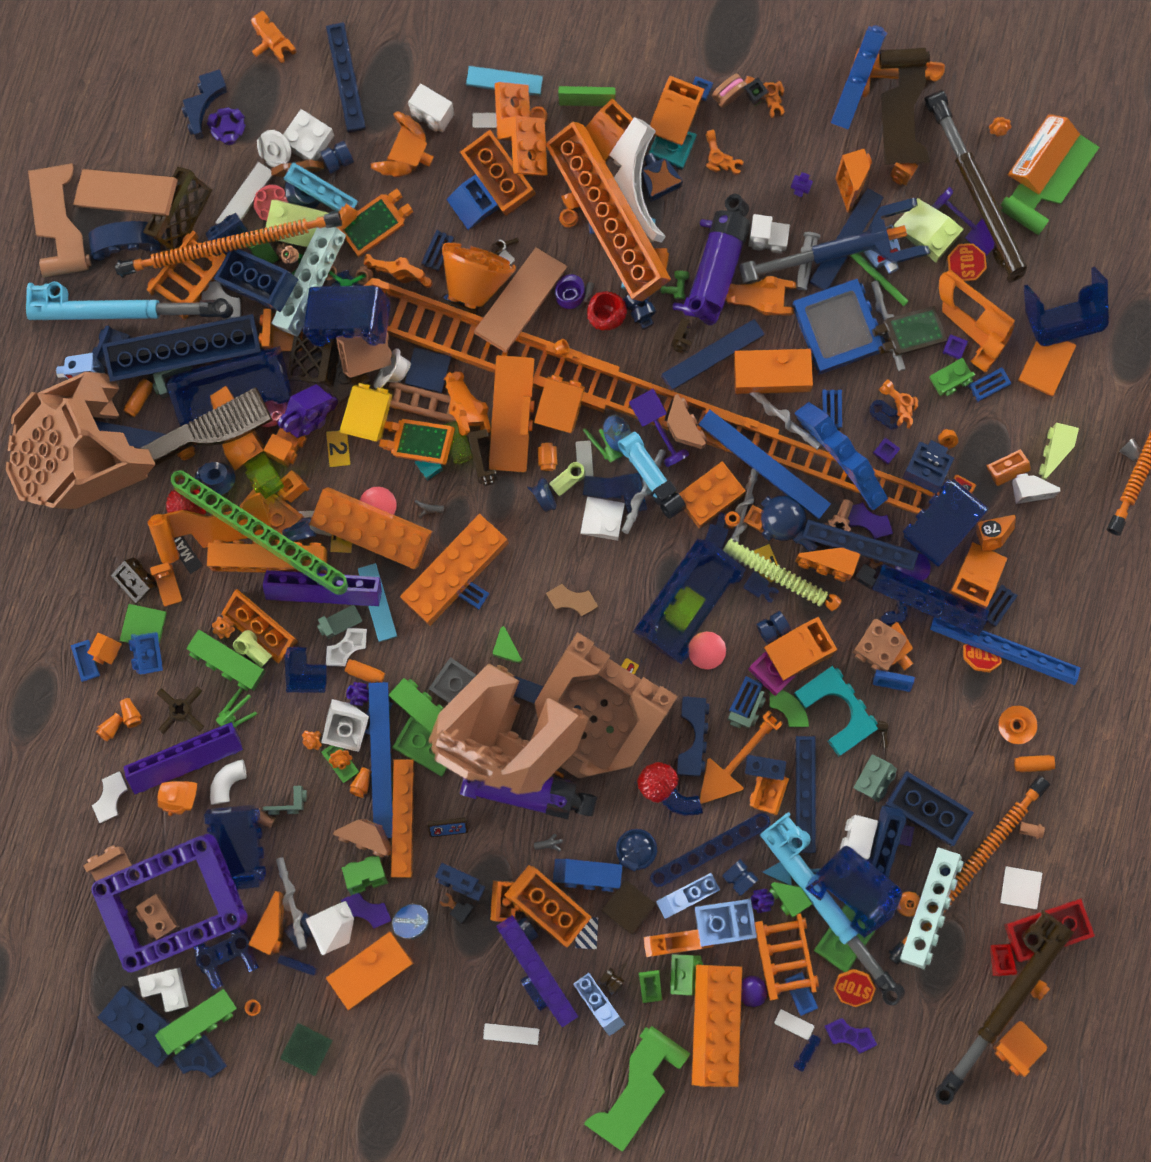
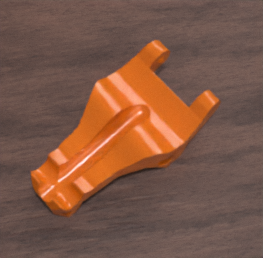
M370 254L365 255L364 265H367L368 269L373 267L376 272L382 271L383 273L391 274L401 283L419 281L426 288H430L433 284L430 278L425 277L423 270L410 265L406 258L399 257L395 261L387 262L375 260Z
M767 276L753 284H730L726 302L728 304L751 307L765 316L793 315L794 308L784 307L785 288L796 289V282L780 279L775 276Z
M448 372L443 380H446V388L451 398L449 414L455 417L460 435H468L470 433L469 426H480V430L487 429V433H490L489 408L486 402L477 400L470 393L463 381L464 374L462 372Z

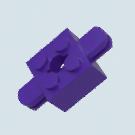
M317 384L290 396L286 412L280 417L278 426L283 428L286 433L290 432L296 438L308 435L310 432L324 426L327 413L336 408L338 399L333 397L331 393L325 392Z

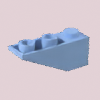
M712 873L656 902L666 919L718 892L720 889Z
M587 973L573 983L609 1036L625 1025L590 973Z

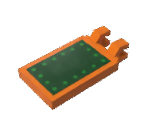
M398 189L389 193L388 196L381 194L361 208L356 215L357 218L342 231L346 234L345 240L358 257L403 227L405 218L413 213V209L408 203L399 210L394 206L396 202L403 198Z
M407 419L399 420V423L385 421L384 429L396 434L394 442L381 439L379 447L391 451L393 456L398 458L446 465L455 431L454 427Z

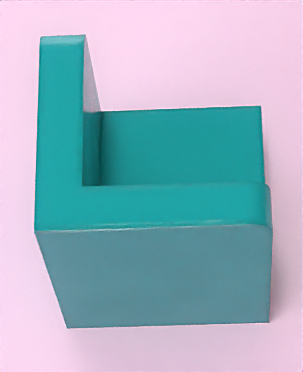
M415 461L416 466L427 481L443 471L440 464Z

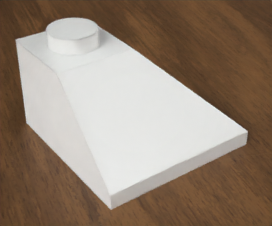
M1027 473L1017 475V478L1012 481L1016 504L1051 499L1060 492L1059 487L1034 475L1028 476Z
M587 496L581 534L618 541L625 503Z
M332 699L321 743L359 752L369 716L350 703Z
M346 901L306 919L322 955L349 944L354 918Z

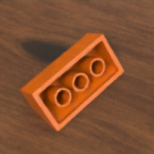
M865 149L842 155L835 177L847 212H851L864 186L870 165H872L869 153L866 154Z

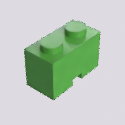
M369 856L364 861L358 863L351 862L342 867L346 886L351 895L366 891L365 887L370 885L375 888L388 884L383 863L379 856Z

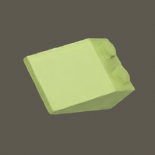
M274 199L271 201L266 227L269 229L272 226L274 229V226L277 225L279 228V224L287 223L288 225V222L293 224V221H296L298 224V220L302 221V219H306L309 222L317 220L318 217H322L324 214H328V212ZM316 228L309 229L308 234L304 231L303 235L296 236L295 234V237L290 235V238H286L285 235V239L281 238V240L277 241L308 247Z
M917 199L918 206L905 212L893 227L905 225L907 233L905 237L916 246H929L930 254L927 256L934 262H937L958 239L963 228L947 215Z

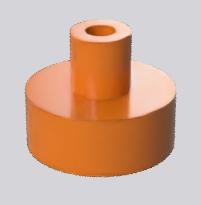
M944 429L938 436L939 444L951 449L958 444V437L955 431Z

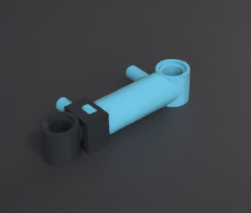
M633 432L618 441L619 449L625 457L629 458V462L634 465L652 491L651 496L657 505L660 504L664 515L671 519L685 510L686 504L683 498L676 493L677 490L670 479L667 481L645 449L641 437L636 432Z

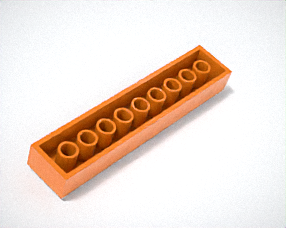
M573 121L550 139L546 146L630 297L633 300L644 301L671 281V278L583 124Z

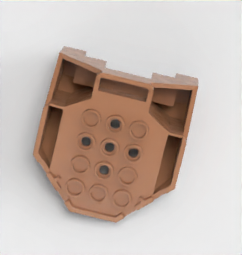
M83 372L39 393L32 392L12 415L11 424H14L13 435H9L8 451H11L10 462H6V472L19 500L52 508L78 509L148 477L147 474L156 465L149 450L136 449L134 446H129L124 433L99 431L93 417L111 419L119 417L111 400L118 392L119 387L116 381L110 382L108 374Z
M577 632L537 697L535 709L539 720L546 700L551 698L570 710L574 706L579 705L583 715L589 718L584 730L587 738L580 740L577 750L560 766L580 779L631 768L678 696L662 686L659 688L644 677L641 680L610 660V655L594 646V642ZM601 700H607L608 705L606 707L601 706ZM591 716L597 717L596 723L590 721ZM612 726L614 729L613 733H607L606 728Z
M488 664L438 714L429 738V743L432 744V752L436 754L435 760L471 781H474V779L485 781V785L499 789L501 785L511 788V792L516 794L541 791L543 784L577 750L589 718L583 715V711L577 708L570 710L548 698L531 741L522 740L518 737L517 733L510 731L521 705L514 701L515 698H513L519 680L514 678V675L508 672L506 667L501 665L495 667Z

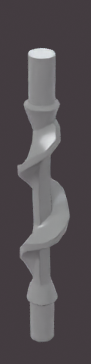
M871 282L876 299V310L883 315L884 320L894 317L893 314H887L879 282ZM884 334V337L889 339L888 334ZM893 351V358L895 359L898 371L905 370L902 355L896 356Z
M759 392L749 393L756 399V402L763 404L767 415L778 416L785 422V428L788 431L801 435L805 442H808L816 450L820 449L822 444L812 434L807 433L790 420V412L787 409L778 410Z
M661 449L654 460L658 468L661 467V463L666 455V452ZM642 480L644 486L641 492L635 494L631 501L632 511L626 516L627 520L622 528V532L625 534L629 533L633 523L636 521L638 509L643 498L652 493L644 480Z
M753 468L745 489L747 492L744 502L740 503L735 509V512L740 516V522L731 537L733 542H740V534L747 528V524L743 521L748 504L754 503L752 491L754 484L758 480V472Z
M278 858L276 862L279 876L283 880L286 891L282 899L285 910L292 914L294 936H296L299 949L303 950L307 948L304 931L300 926L303 914L295 907L293 900L295 888L288 879L284 858Z

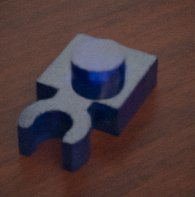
M754 571L743 589L757 598L763 594L770 603L773 602V599L769 597V593H779L778 589L767 587L770 581Z

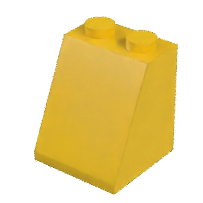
M359 383L352 387L339 432L377 442L383 437L384 424L387 420L392 394L388 393V389L377 387V390L369 388L370 385Z

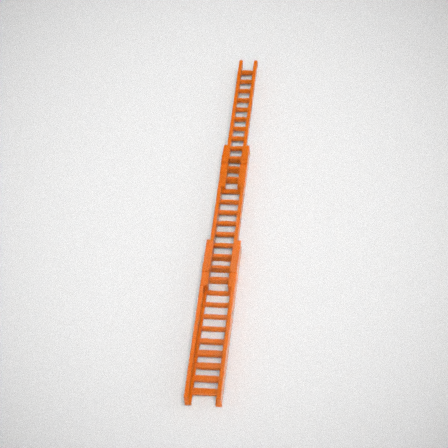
M389 284L387 295L400 299L390 326L374 321L372 326L379 325L387 330L388 335L495 373L496 365L485 361L491 343L486 342L480 359L467 354L475 335L474 330L483 317ZM411 303L418 307L407 333L399 330L398 327L407 304ZM425 309L436 313L426 339L415 335ZM444 315L452 318L453 321L444 345H440L433 341ZM463 322L471 325L463 348L459 352L451 349L460 323ZM521 332L515 340L525 345L521 357H527L530 347L543 351L533 377L534 388L543 391L546 378L540 376V373L549 354L560 358L554 375L560 376L565 360L578 365L573 377L574 381H578L583 367L596 371L588 393H583L581 405L603 413L605 408L638 419L633 409L628 408L636 386L646 390L654 388L657 394L667 397L664 405L666 412L671 400L674 399L675 395L679 394L680 398L684 397L688 404L687 410L689 406L703 410L699 422L711 410L727 423L737 426L736 430L738 432H741L742 428L754 432L755 435L752 443L756 446L759 444L760 435L773 439L767 454L782 466L861 494L854 484L845 481L847 474L844 470L840 479L827 475L831 461L837 462L829 452L821 449L816 450L810 445L779 435V429L619 372V366L585 355L571 348L569 353L562 356L555 353L557 350L553 349L555 343L525 332ZM503 351L501 356H507L508 351L506 353ZM601 373L614 378L606 400L593 395ZM618 380L632 384L624 406L611 402ZM664 415L658 421L663 429L669 430L666 425L667 422L664 421L666 416ZM702 430L707 439L705 441L706 444L732 453L706 431ZM778 441L791 446L786 460L773 455ZM795 448L809 452L804 466L791 462ZM814 454L827 459L822 473L809 468ZM873 469L875 471L874 475L881 478L879 484L882 489L886 480L899 485L894 499L888 497V500L884 503L931 519L933 513L917 508V506L920 505L922 493L937 499L940 495L939 492L937 494L932 493L914 483ZM903 487L917 491L912 505L899 501Z

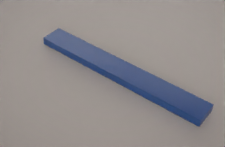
M709 410L699 422L698 426L782 492L796 500L818 520L831 505L826 499L713 411Z
M936 612L933 617L930 630L1069 684L1075 685L1077 683L1080 667Z
M388 682L369 683L373 822L382 825L387 838H392L393 803Z

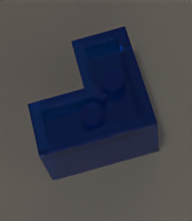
M287 647L285 655L286 692L325 693L327 665H307V647Z

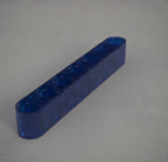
M759 813L656 869L650 876L652 885L663 887L765 831L770 826L769 816L765 813ZM758 817L765 818V827L760 828L757 826L756 819ZM746 826L750 832L747 837H742L739 834L740 827ZM724 836L732 838L731 846L723 845L722 838ZM707 845L715 847L714 855L709 856L705 853ZM689 855H697L699 860L696 865L689 864ZM675 863L679 864L682 868L681 873L677 875L673 874L670 870L671 865ZM656 873L663 874L664 882L661 884L655 883L653 876Z

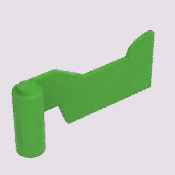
M1079 135L1040 195L1023 184H1019L1010 198L1006 196L1000 206L1003 208L1001 211L1039 236L1049 219L1034 210L1041 199L1061 204L1099 147L1082 135Z
M653 1026L650 1028L645 1027L639 1037L642 1040L630 1057L628 1085L609 1113H595L584 1123V1125L622 1152L665 1092L653 1075L662 1059L664 1058L680 1069L690 1055L687 1050Z

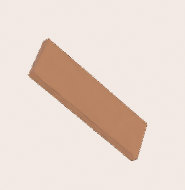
M82 169L73 205L84 208L169 216L178 179L165 176Z
M535 248L476 327L474 334L506 353L563 276L567 266L540 249Z

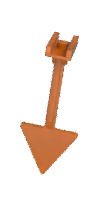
M767 711L762 717L765 721L760 725V730L725 769H722L711 758H708L699 803L703 804L742 791L744 787L731 777V773L766 733L769 734L773 728L778 730L783 722L779 721L776 725L775 723L778 720L773 716L768 718L771 712Z

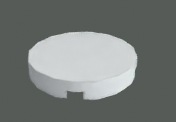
M267 130L258 138L257 149L259 155L266 160L268 165L276 167L282 163L289 162L291 147L284 135L275 130Z

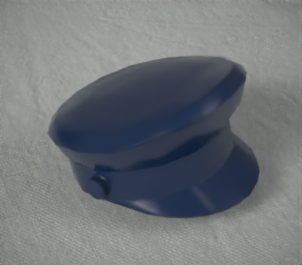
M541 478L534 487L527 486L545 512L556 510L555 499L545 478Z
M311 517L304 518L281 531L283 536L293 542L313 538L317 534L310 529Z

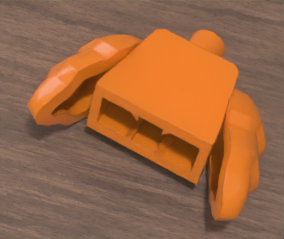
M399 111L393 113L401 129L387 161L371 163V169L380 172L382 175L402 177L411 173L412 170H416L419 162L430 166L434 156L424 152L427 143L425 142L426 136L421 125L415 122L409 115Z

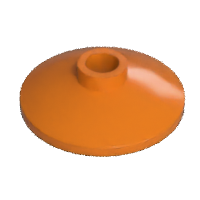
M1009 707L999 718L998 727L1000 734L1006 741L1012 744H1024L1030 741L1036 734L1037 719L1033 712L1026 707ZM1015 722L1020 724L1019 729L1014 728L1013 724Z

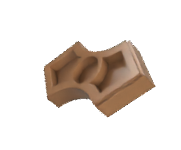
M561 584L546 593L555 610L570 608L577 611L583 617L598 608L589 590L576 593L568 590Z

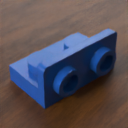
M158 633L132 634L131 640H129L130 651H133L134 659L131 660L133 670H136L140 675L163 671Z

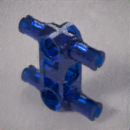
M232 915L233 920L237 922L236 916ZM241 926L230 931V938L212 947H206L205 942L194 946L196 964L201 972L206 974L213 990L223 986L217 966L239 956V958L242 957L248 973L259 968L252 953L254 948L248 945L251 939L246 931L241 929ZM240 938L246 940L247 944L244 949H240L237 946V941ZM204 955H208L211 959L208 966L202 964L201 960Z

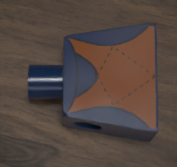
M653 153L644 157V162L647 166L642 169L641 175L650 202L682 187L683 181L666 158L657 161Z

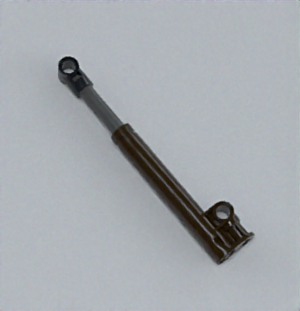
M940 90L925 96L926 107L930 113L933 112L937 123L941 124L957 157L955 160L957 167L994 241L992 252L997 264H1001L1002 268H1005L1009 283L1019 280L1025 275L1027 265L972 152L967 151L956 129L945 92Z
M1041 909V916L1036 923H1032L1030 928L1023 934L1025 945L1035 953L985 1020L983 1026L977 1031L979 1036L953 1071L950 1070L942 1083L936 1087L935 1096L940 1104L948 1105L953 1101L954 1095L965 1082L963 1080L988 1044H994L997 1036L1002 1033L1074 934L1071 929L1043 909ZM1031 934H1035L1038 937L1037 942L1034 944L1027 942V938ZM942 1090L950 1092L949 1096L945 1099L939 1097V1093Z

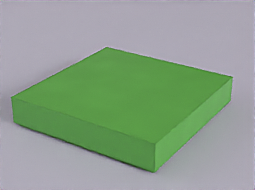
M128 604L120 641L129 643L132 634L141 635L157 632L160 644L167 612Z

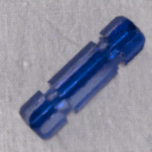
M811 1035L808 1040L809 1043L805 1045L799 1056L800 1059L794 1064V1068L801 1072L804 1071L807 1066L805 1064L810 1061L814 1054L815 1047L821 1042V1039L816 1035Z

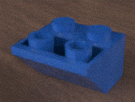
M476 174L462 183L446 199L468 230L499 209L498 204Z

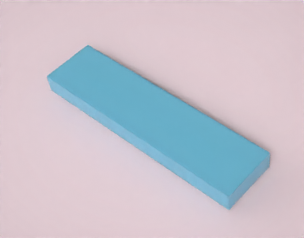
M469 66L466 86L495 90V83L497 82L524 84L529 86V95L540 96L543 76Z
M294 162L283 179L335 211H340L341 207H344L346 203L355 208L358 202Z
M376 563L358 568L360 576L380 577ZM382 581L380 605L369 606L379 642L398 637Z

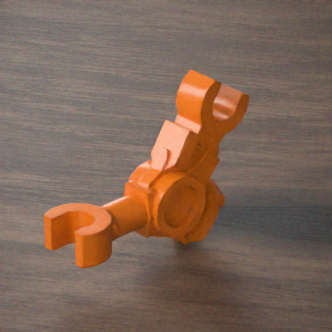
M747 76L745 82L749 84L755 79ZM780 81L776 84L765 82L763 85L769 91L766 101L768 107H771L770 117L774 118V110H779L780 115L783 116L784 108L780 105L782 101L778 94L779 91L781 96L784 94L782 83Z
M707 131L706 138L711 151L709 152V162L706 164V167L714 172H719V167L726 171L731 169L733 174L739 175L740 170L735 169V165L739 164L742 166L744 162L740 159L732 160L733 157L721 152L717 147L715 131Z
M887 379L879 391L884 395L889 394L895 399L898 408L897 416H900L897 425L900 427L903 421H905L907 428H910L913 424L912 411L917 409L918 399L917 397L912 398L911 395L904 394L903 392L900 394L894 389L893 383Z

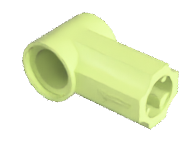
M573 462L549 484L560 497L573 485L584 479L585 469L582 464ZM574 468L582 470L579 476L571 475Z
M245 630L233 643V648L238 654H246L259 667H262L272 657L270 653L257 643V636L250 630Z

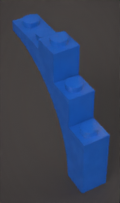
M876 25L868 27L833 115L832 124L849 129L887 34L882 27Z
M810 402L794 413L801 426L812 434L838 462L872 510H875L888 500L867 458L859 454L849 438L837 430L828 414Z

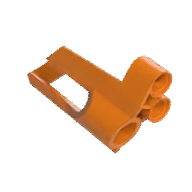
M878 54L861 97L869 95L870 78L899 79L898 68L880 69ZM938 62L927 63L925 71L926 80H939L944 74L945 64Z
M951 271L944 272L939 279V294L943 301L942 312L981 346L970 362L986 373L1008 343L1014 330L1015 320ZM955 286L984 307L985 311L977 321L954 305L953 291Z

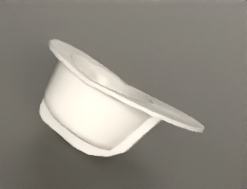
M396 348L392 351V365L381 368L376 375L374 388H381L387 382H399L406 376L411 363L400 356L399 349Z

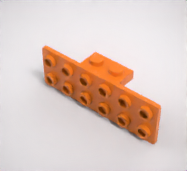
M496 356L489 456L490 470L527 471L529 432L533 431V420H530V417L535 407V401H532L534 358Z

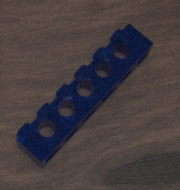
M884 564L872 589L976 636L980 635L989 611Z

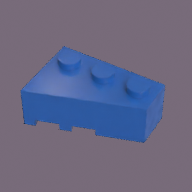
M555 859L553 882L565 883V887L570 888L583 885V889L595 890V886L602 887V891L613 892L614 888H620L622 865L572 859Z

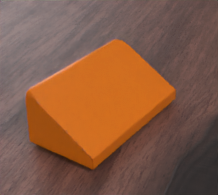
M1021 449L987 465L997 486L1031 470L1030 462Z

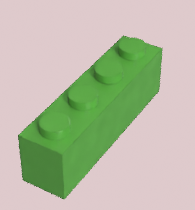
M201 630L197 631L186 648L190 651L189 656L197 661L200 658L207 662L205 666L213 671L216 669L221 670L223 677L230 681L232 679L239 682L238 686L246 691L249 688L254 691L266 672Z
M403 678L389 694V698L406 713L415 718L431 734L438 714L444 708L440 704L435 706L431 702L433 698L425 691L423 693L417 690L418 685L411 679L407 681Z
M223 989L160 1030L155 1037L167 1055L173 1052L176 1055L185 1049L184 1045L189 1041L193 1044L201 1038L200 1034L204 1031L209 1033L217 1028L216 1023L219 1021L226 1022L232 1018V1013L237 1008Z

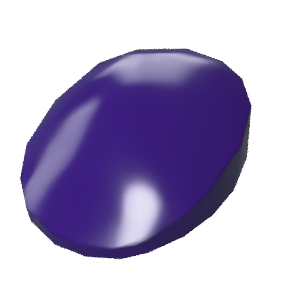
M569 274L557 282L555 288L557 303L566 309L576 308L582 303L585 297V285L579 276Z
M920 553L918 554L913 571L895 566L896 572L902 580L913 583L925 580L931 570L928 559Z

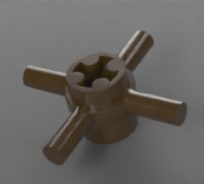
M197 686L186 699H173L161 688L157 695L170 705L168 710L170 717L158 730L164 734L175 721H187L198 732L202 731L204 726L192 716L193 709L191 704L203 690ZM181 704L184 705L183 711L185 713L183 716L181 713H175V710Z

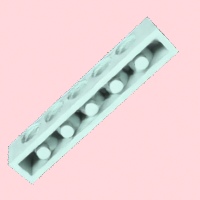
M326 227L316 228L294 274L299 280L281 313L277 311L271 322L272 325L281 331L298 336L303 328L307 316L346 237V234L337 227L328 229Z
M937 848L900 958L902 962L925 969L926 964L930 965L933 956L930 952L932 946H936L939 935H936L938 928H942L944 924V910L948 909L951 903V898H949L951 890L954 891L957 885L956 874L957 872L960 873L963 867L960 854ZM943 868L951 870L948 876H942L940 871ZM938 886L945 888L944 892L940 895L934 893V889ZM930 905H937V912H928ZM925 923L932 924V929L928 932L922 930V926ZM920 941L926 943V947L923 950L915 948L916 944Z

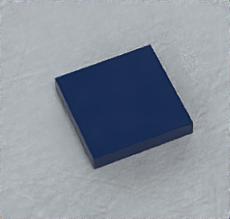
M415 347L405 385L442 394L445 384L443 379L448 373L451 356Z

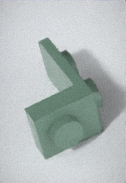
M192 366L153 373L156 382L153 384L156 395L160 394L163 399L169 397L164 379L191 370Z
M351 605L328 618L325 616L319 618L320 624L317 627L322 636L326 635L330 639L347 630V628L361 623L362 619L355 605Z
M760 691L749 719L731 711L727 719L730 721V725L741 729V726L747 729L751 725L755 726L758 719L756 711L758 707L762 709L766 699L763 697L764 692Z
M293 786L294 806H264L263 811H268V815H279L280 811H287V814H299V810H304V802H307V790H304L303 786Z

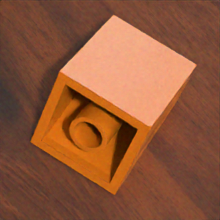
M552 375V377L546 378L534 423L572 433L576 426L585 387L581 386V383L578 381L570 380L569 383L562 381L563 377Z

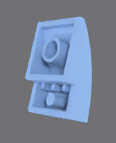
M751 899L695 907L701 946L757 938Z

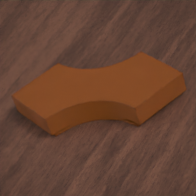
M305 160L296 163L311 173L324 169V162ZM282 163L272 168V176L285 177L292 163Z

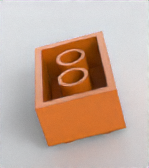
M722 461L680 492L679 495L686 504V513L700 529L743 497L746 491Z

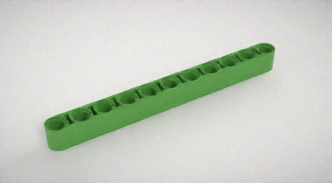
M176 471L172 474V485L179 494L331 592L341 595L347 591L348 583L344 574L184 471ZM180 479L185 480L181 485L176 484ZM196 489L201 490L200 493L197 495L192 494V492ZM211 499L217 500L213 505L207 504ZM227 509L232 510L231 514L229 515L223 514L224 511ZM241 520H248L245 525H239ZM257 530H264L261 535H255ZM273 540L280 541L279 544L275 546L270 545V543ZM289 550L296 551L292 556L286 555ZM305 560L312 561L309 566L302 565ZM320 571H327L325 576H318ZM338 580L343 581L340 587L334 586V583Z

